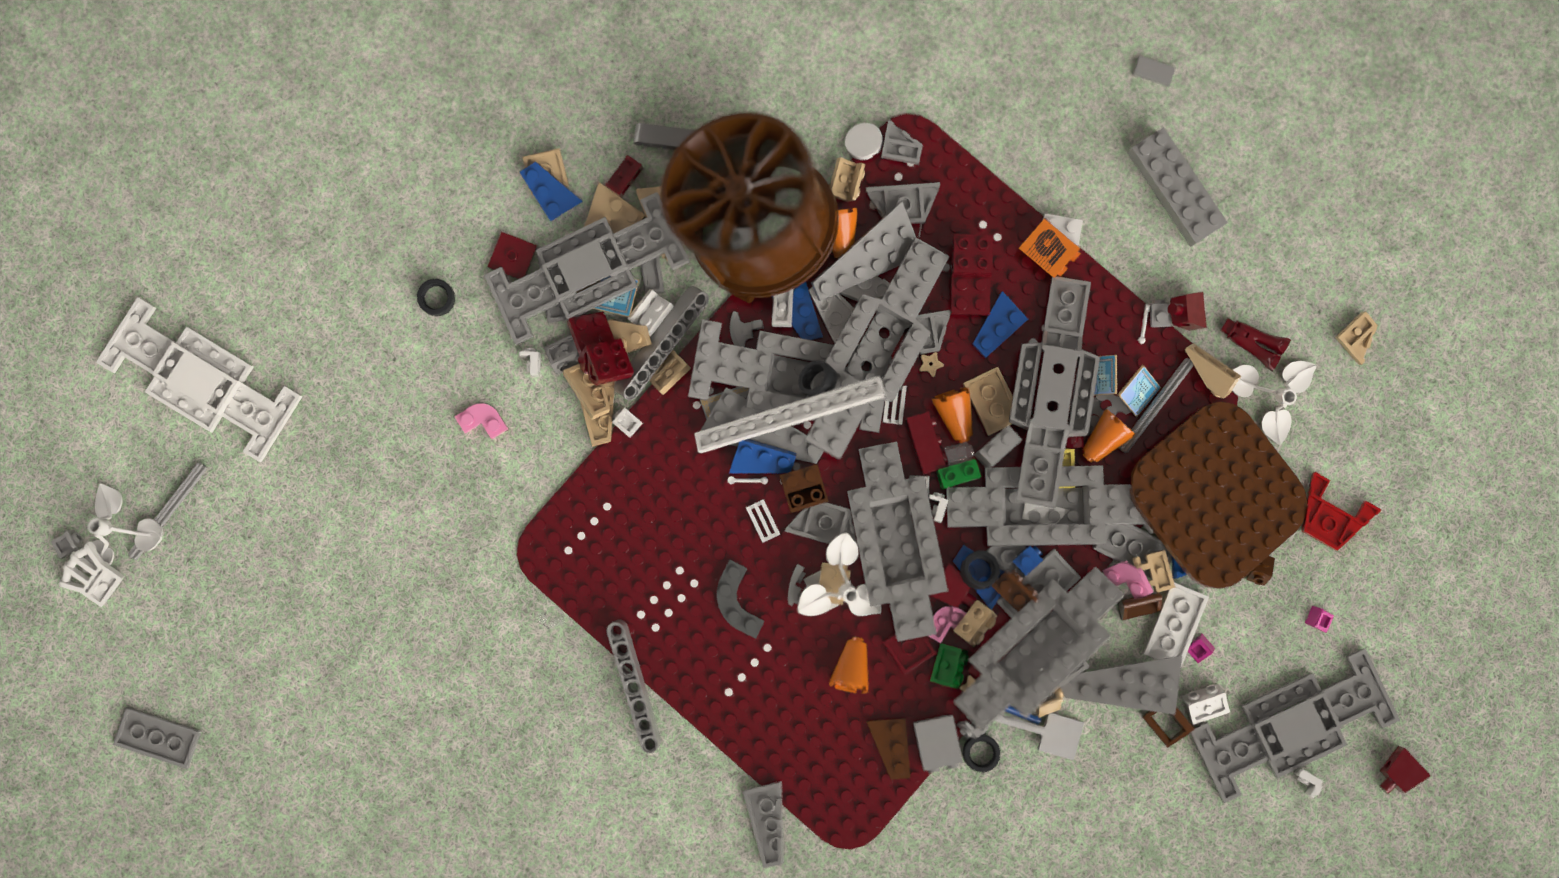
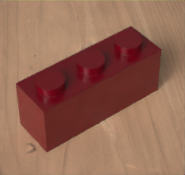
M929 412L906 418L905 422L922 475L946 468L945 464L948 463L945 452L942 453L939 446L942 445L940 435L936 434L934 430L936 426L934 416H930Z

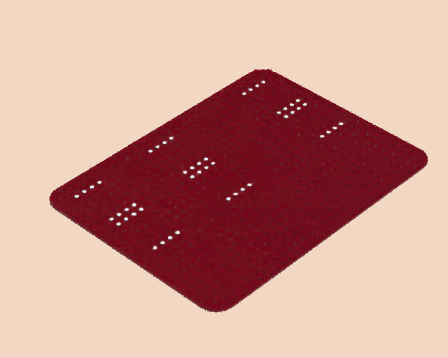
M903 114L890 119L895 126L907 132L911 138L916 139L923 145L919 165L881 158L883 146L870 159L859 160L853 157L850 160L851 162L865 164V175L859 186L860 193L855 201L846 202L835 198L838 210L850 209V212H853L852 208H857L856 242L882 219L866 193V187L940 182V187L925 223H922V225L921 223L911 224L916 238L949 256L918 315L951 310L950 263L952 260L953 235L974 234L993 235L990 311L1003 291L1028 320L990 355L984 358L972 344L988 316L950 314L940 351L937 352L938 361L943 363L944 367L937 369L934 377L927 371H919L923 364L919 353L902 386H907L902 425L883 423V407L879 433L860 430L859 423L840 459L823 452L818 460L817 465L829 501L826 503L850 510L847 491L866 487L859 449L897 442L904 478L909 479V476H929V494L933 495L934 492L945 495L944 499H947L946 489L941 490L936 471L922 475L905 422L906 418L929 412L930 416L933 415L935 418L936 426L934 430L941 437L942 445L939 446L941 452L946 454L948 463L945 464L946 467L975 459L981 477L949 488L985 487V467L974 454L1000 431L988 436L971 403L973 435L969 441L959 443V441L953 439L933 405L932 398L950 390L961 392L960 388L964 387L963 383L996 367L999 368L1013 396L1022 344L1041 343L1052 276L1020 250L1019 247L1043 221L1044 216L937 124L922 115ZM888 121L879 128L883 136V145ZM1080 248L1078 251L1081 254L1074 262L1070 260L1065 265L1068 269L1061 277L1091 282L1082 336V350L1096 356L1117 355V394H1113L1116 397H1119V392L1142 365L1161 387L1137 417L1132 412L1128 414L1119 412L1116 414L1117 418L1132 429L1184 359L1189 358L1185 349L1193 343L1172 325L1171 327H1150L1149 310L1144 335L1146 341L1140 344L1138 338L1141 336L1146 303ZM832 251L820 269L805 281L808 290L813 287L811 282L838 260V258H834ZM899 266L877 276L891 283ZM731 294L708 320L722 323L718 342L734 345L730 334V320L734 311L739 314L742 323L756 320L763 321L764 328L753 330V338L746 341L745 348L756 349L759 331L800 338L793 327H772V297L754 298L752 302L747 303ZM841 295L853 308L855 307L857 301ZM811 297L814 310L818 319V323L821 329V333L823 336L822 338L812 341L834 345V342L827 330V327ZM875 311V313H874L872 319L870 320V322H869V324H868L866 330L864 331V333H863V335H862L860 341L858 342V344H857L858 346H859V344H860L862 338L864 337V335H865V333H866L868 327L870 326V324H871V322H872L874 316L876 315V311ZM881 328L879 335L885 339L889 337L890 332L887 328ZM909 328L905 329V331L903 332L898 344L896 345L891 355L892 359ZM699 331L678 354L691 369L664 395L652 384L630 408L629 412L643 423L632 437H628L615 425L612 429L611 442L598 445L528 523L518 540L517 558L519 566L532 584L611 654H613L607 634L608 626L616 620L625 621L630 631L646 685L760 786L782 781V805L821 840L835 848L848 850L867 845L880 834L931 774L928 773V770L924 771L922 768L913 722L951 714L954 718L958 741L963 737L960 732L961 729L957 726L958 722L967 721L970 725L973 722L967 718V715L954 701L964 692L960 689V686L966 684L968 675L975 680L979 678L966 671L970 664L969 659L975 654L979 644H976L974 647L956 634L954 628L950 626L941 643L967 650V655L969 656L968 663L963 669L962 674L964 678L962 684L959 685L958 689L930 681L940 643L929 636L926 637L937 654L907 674H903L883 644L884 640L896 633L890 603L881 604L880 614L867 616L853 614L849 609L848 603L843 601V605H838L823 614L812 616L799 613L797 610L798 604L793 603L792 606L788 604L789 585L797 564L804 567L802 572L806 573L801 583L796 582L795 586L801 588L800 593H802L807 587L804 579L821 571L822 562L829 563L826 557L829 544L785 532L786 527L802 511L790 512L780 480V475L786 473H729L737 446L726 445L703 453L698 452L695 433L701 431L706 422V417L700 399L688 397L700 334ZM1042 351L1040 355L1030 420L1034 417L1036 398L1044 352ZM927 353L922 355L930 356L933 353ZM865 361L861 369L869 371L870 362ZM1055 364L1053 371L1056 374H1061L1064 372V367L1061 364ZM1193 366L1129 452L1124 453L1117 448L1100 461L1095 462L1093 460L1091 463L1083 456L1085 453L1082 450L1083 447L1075 448V466H1103L1104 485H1131L1130 476L1135 464L1200 408L1212 403L1227 402L1237 405L1238 395L1231 391L1225 398L1216 397L1206 387L1195 366ZM711 381L709 396L724 392L726 388L733 389L738 386ZM902 390L898 392L895 420L899 418ZM1107 399L1100 403V408L1103 411L1107 407L1112 406L1111 401ZM893 401L889 402L887 419H891ZM1050 401L1047 403V409L1054 412L1058 409V404ZM808 420L792 425V427L808 435L815 421ZM1014 424L1010 425L1022 440L990 468L1021 467L1027 430ZM1090 435L1083 436L1084 445L1086 444ZM795 459L791 472L816 464ZM731 476L739 479H761L762 477H767L768 483L735 482L734 484H729L728 478ZM763 499L780 535L762 543L746 507ZM929 500L932 512L933 506L938 505V502ZM762 505L758 506L771 534L775 533ZM947 506L942 522L933 521L943 570L950 563L960 573V570L953 563V559L963 545L974 552L987 551L991 547L987 546L986 527H947ZM754 508L752 513L765 538L768 535ZM1132 524L1139 529L1143 526V524ZM1093 545L1031 546H1036L1041 551L1042 555L1040 557L1042 559L1051 550L1055 549L1081 577L1066 591L1067 593L1095 567L1103 573V570L1114 560L1092 549ZM858 548L857 559L852 564L845 565L850 570L849 581L855 589L861 584H866ZM729 560L747 568L738 586L737 601L746 612L764 620L756 639L730 625L719 609L717 588ZM971 588L968 591L978 601L988 607L975 589ZM929 596L932 615L943 607L951 606ZM962 602L958 606L959 609L966 613L970 609V607ZM997 602L992 608V611L997 615L996 622L992 628H988L984 633V636L989 639L1012 619ZM614 625V632L621 634V627ZM1031 629L1018 643H1020L1033 629ZM852 637L861 638L867 644V693H861L862 690L859 689L856 690V693L836 689L835 684L829 686L831 676L847 640H852ZM624 644L619 645L620 651L627 653V647ZM625 663V666L633 671V666L630 663ZM906 718L910 778L890 779L866 721Z

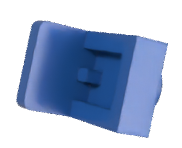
M1026 546V549L1012 562L1027 576L1043 561L1040 557L1042 553L1036 546Z

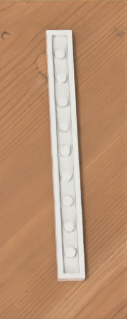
M878 376L695 433L698 452H707L886 397L882 380Z

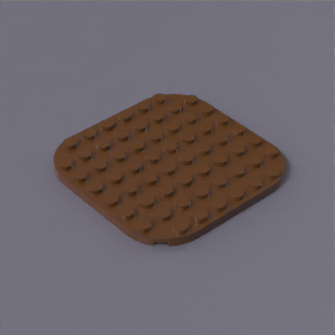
M1227 402L1212 403L1197 410L1147 452L1135 464L1130 476V496L1139 514L1188 577L1206 588L1222 589L1240 582L1300 528L1306 516L1307 497L1298 477L1250 415L1237 405Z

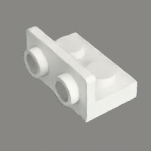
M649 289L627 319L633 324L647 326L649 336L651 337L674 306L656 294L652 289Z
M1219 684L1209 685L1206 688L1192 691L1182 696V700L1187 706L1190 722L1193 725L1230 712L1226 694Z

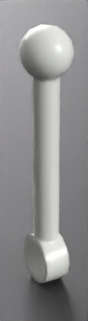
M1145 304L1141 336L1138 338L1140 344L1146 341L1144 335L1150 310L1149 304Z
M731 476L728 478V483L761 482L762 484H767L768 478L739 479Z

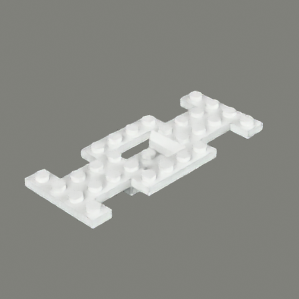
M137 297L96 363L115 373L124 358H127L155 376L145 393L209 432H213L221 418L224 417L253 435L243 452L262 462L303 396L284 386L276 400H270L244 384L254 368L252 365L189 327L184 329L177 342L171 340L147 325L156 307Z

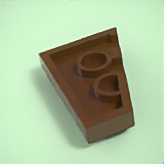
M906 718L866 721L890 779L910 778Z

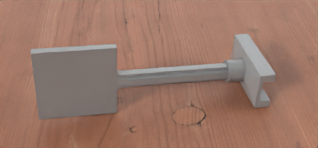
M1054 713L1047 714L1044 726L1005 715H1000L994 720L1041 734L1037 750L1074 760L1084 722Z

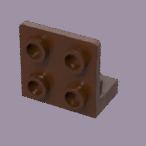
M1007 569L991 586L1019 613L1032 599L1036 603L1039 601L1036 597L1038 593L1029 584L1025 586L1022 583L1024 579L1015 570L1010 572Z

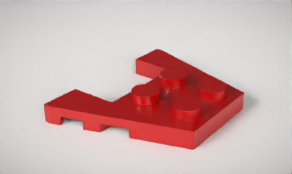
M1313 472L1302 532L1338 551L1363 526H1366L1375 515H1378L1382 509L1368 501H1363L1356 516L1353 517L1321 498L1331 480L1317 472Z

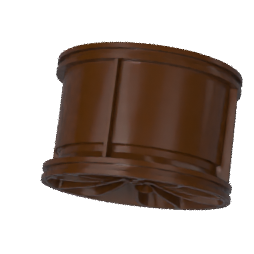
M755 112L732 113L713 119L687 136L675 150L665 169L660 199L666 223L677 239L695 254L698 263L710 279L724 290L736 295L752 298L771 297L788 292L813 276L832 251L839 226V212L835 196L825 178L814 168L812 157L801 137L794 129L780 119ZM777 167L790 168L801 173V176L785 175L771 178ZM792 189L801 193L797 207H786L776 204V194L781 191ZM770 213L790 219L778 233L761 243L758 224L763 222ZM723 219L718 240L719 248L704 243L703 228ZM736 228L751 229V245L748 249L733 250L731 240Z

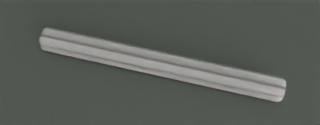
M1184 359L1131 429L1135 435L1118 447L1122 452H1129L1194 366L1191 359Z
M197 463L154 520L161 527L164 526L205 473L207 467L204 464ZM134 545L128 555L137 560L144 551L139 550Z

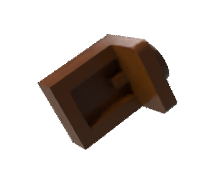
M1268 556L1248 574L1247 580L1257 585L1265 586L1273 576L1275 558Z

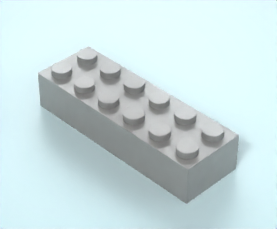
M1164 127L1129 150L1128 155L1190 247L1228 223Z

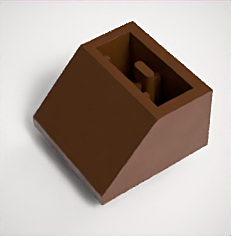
M817 464L780 475L791 513L829 502Z

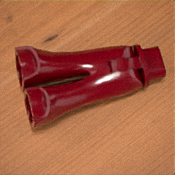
M1227 318L1220 330L1227 334L1226 338H1229L1234 344L1255 356L1270 371L1276 368L1282 357L1281 355L1291 342L1289 338L1273 336L1246 323L1239 322L1238 320L1233 321ZM1257 343L1263 345L1264 347L1268 348L1269 350H1271V351H1273V352H1270V351H1268V350L1262 348V347L1259 346Z

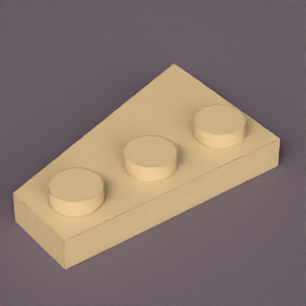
M580 364L563 371L564 377L592 420L609 413L610 407L603 384H593L589 380V374L582 372Z
M615 381L603 384L610 407L609 413L592 420L581 403L592 447L611 442Z

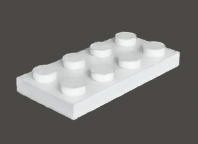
M1174 582L1175 588L1167 591L1161 611L1157 616L1143 654L1156 660L1182 656L1183 664L1209 597Z

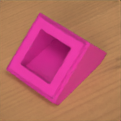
M1312 606L1305 624L1327 633L1334 615L1321 608Z
M1201 634L1190 644L1188 653L1197 663H1200L1213 654L1215 647Z

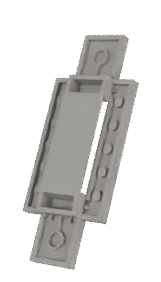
M897 442L859 449L866 487L849 490L847 493L870 607L890 603L897 642L936 634L929 595L947 592L948 589L924 476L910 479L904 478Z
M1062 466L1059 487L1082 488L1058 489L1056 507L1069 509V511L1060 521V514L1057 511L1049 513V521L1052 523L1058 522L1056 525L1038 523L1041 516L1037 511H1032L1029 514V520L1022 519L1025 503L1016 502L1018 489H1005L1018 488L1021 467L985 468V487L946 488L948 500L947 527H986L987 546L1106 544V525L1145 524V520L1132 502L1129 490L1131 485H1104L1103 466Z
M1095 567L1068 593L1055 580H1052L1036 595L1039 599L1037 603L1032 599L969 659V662L982 675L954 703L982 732L1010 705H1013L1027 718L1111 637V634L1098 621L1124 597V593L1099 569ZM1053 609V611L1041 623H1039ZM1033 627H1035L1020 643H1018ZM1012 647H1014L999 663H997Z

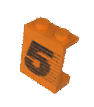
M1047 218L1043 219L1019 247L1020 250L1053 278L1057 275L1061 277L1068 269L1065 265L1070 260L1074 262L1081 254L1078 251L1081 247L1073 243L1054 227Z

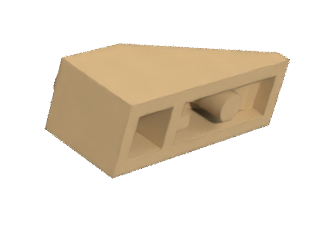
M1196 344L1189 345L1185 351L1206 387L1216 397L1225 398L1228 396L1241 378V375Z

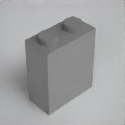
M1008 425L976 452L974 456L985 468H990L1022 439Z
M948 714L913 722L924 771L928 770V773L940 771V767L947 766V769L959 767V763H963L953 715Z

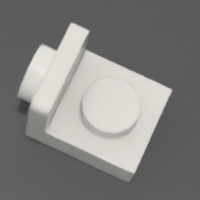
M525 348L524 351H520L519 356L521 358H530V360H527V372H530L532 377H540L541 354L536 352L534 348Z
M626 408L623 410L619 409L614 414L612 422L630 438L643 424Z
M934 492L933 495L929 494L928 496L929 500L938 502V505H934L932 509L933 521L941 523L948 500L944 499L945 495Z
M1302 768L1295 770L1294 774L1299 776L1297 780L1307 786L1309 785L1305 794L1312 798L1315 795L1317 796L1322 790L1323 781Z

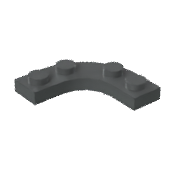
M729 560L717 588L719 609L730 625L756 639L764 620L746 612L737 601L738 586L747 568Z

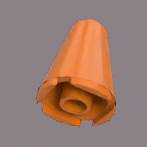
M852 208L853 212H850V209L838 210V233L832 248L834 258H839L855 243L857 208Z
M968 387L960 388L961 392L950 390L932 398V403L953 439L959 441V443L969 441L973 435L970 390Z
M1106 409L1082 449L1085 452L1083 456L1091 463L1093 460L1098 462L1133 438L1135 433L1112 412Z
M852 637V640H847L831 676L829 686L835 684L836 689L856 693L857 689L862 690L861 693L868 692L867 644L863 642V639Z

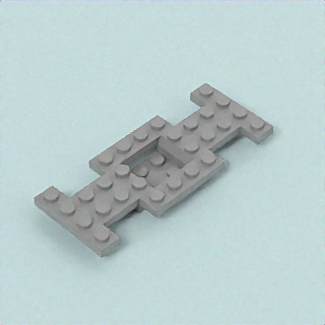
M658 192L640 200L648 217L629 227L613 233L607 218L604 217L537 249L536 252L542 263V268L510 283L502 267L484 275L516 345L534 337L527 319L560 304L566 318L569 319L637 288L638 286L631 273V269L664 253L672 270L690 262L682 243L672 233L666 223ZM611 276L610 278H608V279H606V280H604V281H602V282H599V283H597V284H595V285H593V286H591V287H589V288H587V289H585V290H583V291H581V292H579V293H576V291H578V290H580V289H583V288H585V287H587V286H589V285H591V284H593V283H595V282H597V281H599V280H601V279H603V278H605V277Z
M702 319L688 397L708 400L711 381L748 388L745 408L768 411L810 398L799 389V375L803 368L811 363L807 361L820 360L825 362L833 347L831 344L765 331H759L756 349L720 343L718 341L722 323ZM890 356L885 368L883 369L880 375L881 379L892 361V356ZM824 371L814 377L811 389L821 384L824 378ZM877 399L871 401L860 421V430L879 433L885 400Z
M1363 648L1346 656L1354 675L1322 690L1314 674L1309 673L1241 705L1249 724L1218 739H1215L1207 722L1194 727L1195 730L1190 735L1223 803L1242 795L1234 776L1266 761L1275 778H1279L1347 746L1340 729L1343 725L1373 712L1379 727L1382 729L1400 721L1366 649ZM1302 700H1305L1304 702H1301V703H1299V704H1297V705H1295V706H1293V707H1291V708H1289V709H1287V710H1284V711H1282V712H1280V713H1278V714H1276V715H1274V716H1272V717L1270 716V715H1272V714H1274V713H1277V712H1279V711H1281V710H1283V709H1285V708H1287V707H1289V706H1291V705H1294V704H1296V703H1298V702H1300V701H1302Z

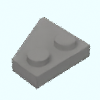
M888 120L881 158L919 165L923 145L916 139L911 138L907 132L895 126L892 121Z
M951 310L917 316L916 320L930 332L920 351V355L940 351Z

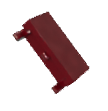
M626 155L623 162L604 186L622 198L643 170L642 164Z

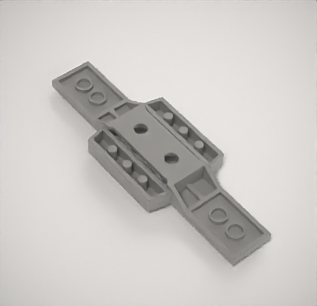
M915 238L883 297L878 299L864 294L861 295L825 360V363L836 371L838 377L834 390L880 376L903 332L909 328L881 379L886 397L880 399L889 402L895 399L930 334L916 318L949 258L948 255ZM875 311H876V315L874 316V318H873V320H872L870 326L868 327V329H867V331H866L864 337L862 338V340H861V342H860L858 348L856 349V351H855V353H854L852 359L850 360V362H849V364H848L846 370L843 371L844 368H845V366L847 365V363H848V361H849V359H850L852 353L854 352V350H855V348H856L858 342L860 341V339H861V337H862L864 331L866 330V328H867V326H868L870 320L872 319V317H873V315H874V313H875ZM881 328L889 330L890 335L888 338L880 337L879 330ZM863 361L870 362L872 368L869 372H864L861 369ZM871 401L816 418L805 441L840 459Z
M1058 276L1052 277L1041 343L1022 344L1009 416V423L1027 430L1016 502L1055 508L1067 437L1086 436L1089 432L1100 357L1082 350V336L1091 282ZM1042 351L1044 352L1041 367L1034 417L1030 420L1040 355ZM1055 364L1063 365L1064 372L1056 374L1053 371V366ZM1048 402H1056L1058 409L1055 412L1049 411L1047 409Z

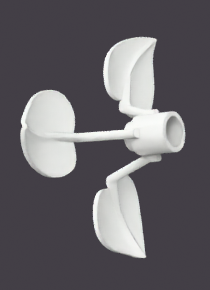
M1294 361L1287 364L1282 371V378L1286 381L1284 384L1286 388L1272 390L1255 385L1259 380V374L1253 366L1240 365L1232 369L1241 375L1232 391L1240 397L1251 396L1254 388L1275 394L1276 401L1281 403V405L1275 408V412L1268 411L1265 413L1261 421V428L1267 437L1276 444L1281 445L1289 433L1292 420L1287 410L1280 409L1287 407V404H1293L1297 399L1296 393L1304 392L1310 386L1317 366L1306 361Z
M99 484L95 499V513L98 518H93L89 521L88 530L100 539L92 543L96 546V551L103 561L109 562V565H111L114 559V551L108 547L109 542L103 537L112 531L136 535L135 545L141 551H151L162 540L163 530L161 525L155 520L143 519L138 523L137 531L112 527L108 519L112 518V514L120 511L122 495L114 488ZM88 554L85 555V560L97 567Z
M848 533L835 537L828 545L826 551L828 562L831 565L839 564L845 584L839 588L838 594L826 593L825 588L819 584L809 585L800 596L797 608L799 613L812 616L826 612L831 606L829 596L838 599L842 598L848 603L850 611L857 616L881 613V605L870 607L866 584H861L855 589L850 584L843 569V565L852 564L858 556L857 544Z

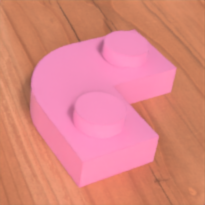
M475 404L455 416L464 433L482 424L490 438L494 439L508 430L497 410L488 404Z
M1128 561L1120 562L1103 570L1105 576L1114 585L1117 586L1126 582L1134 599L1154 592L1144 571L1141 568L1137 569L1129 564Z
M951 606L939 609L933 615L936 634L929 635V637L941 643L950 626L955 629L966 615V612Z

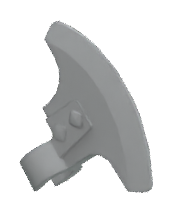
M734 311L730 320L731 339L735 346L745 347L746 341L753 338V330L764 328L763 321L756 320L742 323L739 314Z

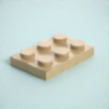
M998 367L963 383V386L968 387L970 390L971 403L988 436L1004 429L1008 425H1012L1009 423L1013 396Z

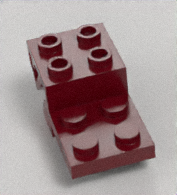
M953 235L952 260L950 263L951 315H990L993 235Z
M604 311L567 320L569 330L579 353L578 362L583 373L589 374V380L593 384L599 385L632 377L634 370L622 339H614Z

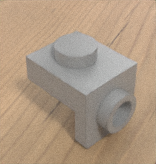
M1165 299L1153 300V304H1149L1150 327H1171V315L1167 311L1170 303H1165Z
M66 530L63 535L51 541L60 559L83 548L82 538L75 530Z
M967 721L958 722L957 724L961 729V734L966 738H978L989 728L988 726L982 732L974 722L971 725Z

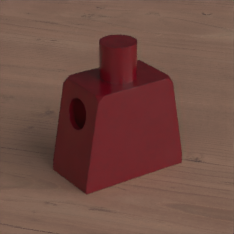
M1203 292L1170 298L1167 311L1171 315L1174 326L1188 331L1207 328Z
M948 563L944 568L948 591L929 596L958 608L961 602L971 608L977 598L968 592L971 587L963 581L961 574Z
M1398 746L1380 769V772L1387 779L1379 787L1386 794H1389L1394 788L1399 792L1407 793L1431 775L1405 747Z

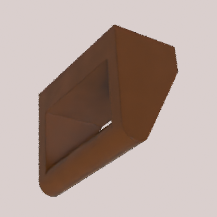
M1154 592L1134 599L1133 597L1118 601L1117 605L1121 620L1160 612L1162 605L1161 593Z
M1177 707L1175 715L1170 714V716L1182 730L1171 739L1152 718L1157 712L1148 711L1142 716L1167 748L1195 730Z

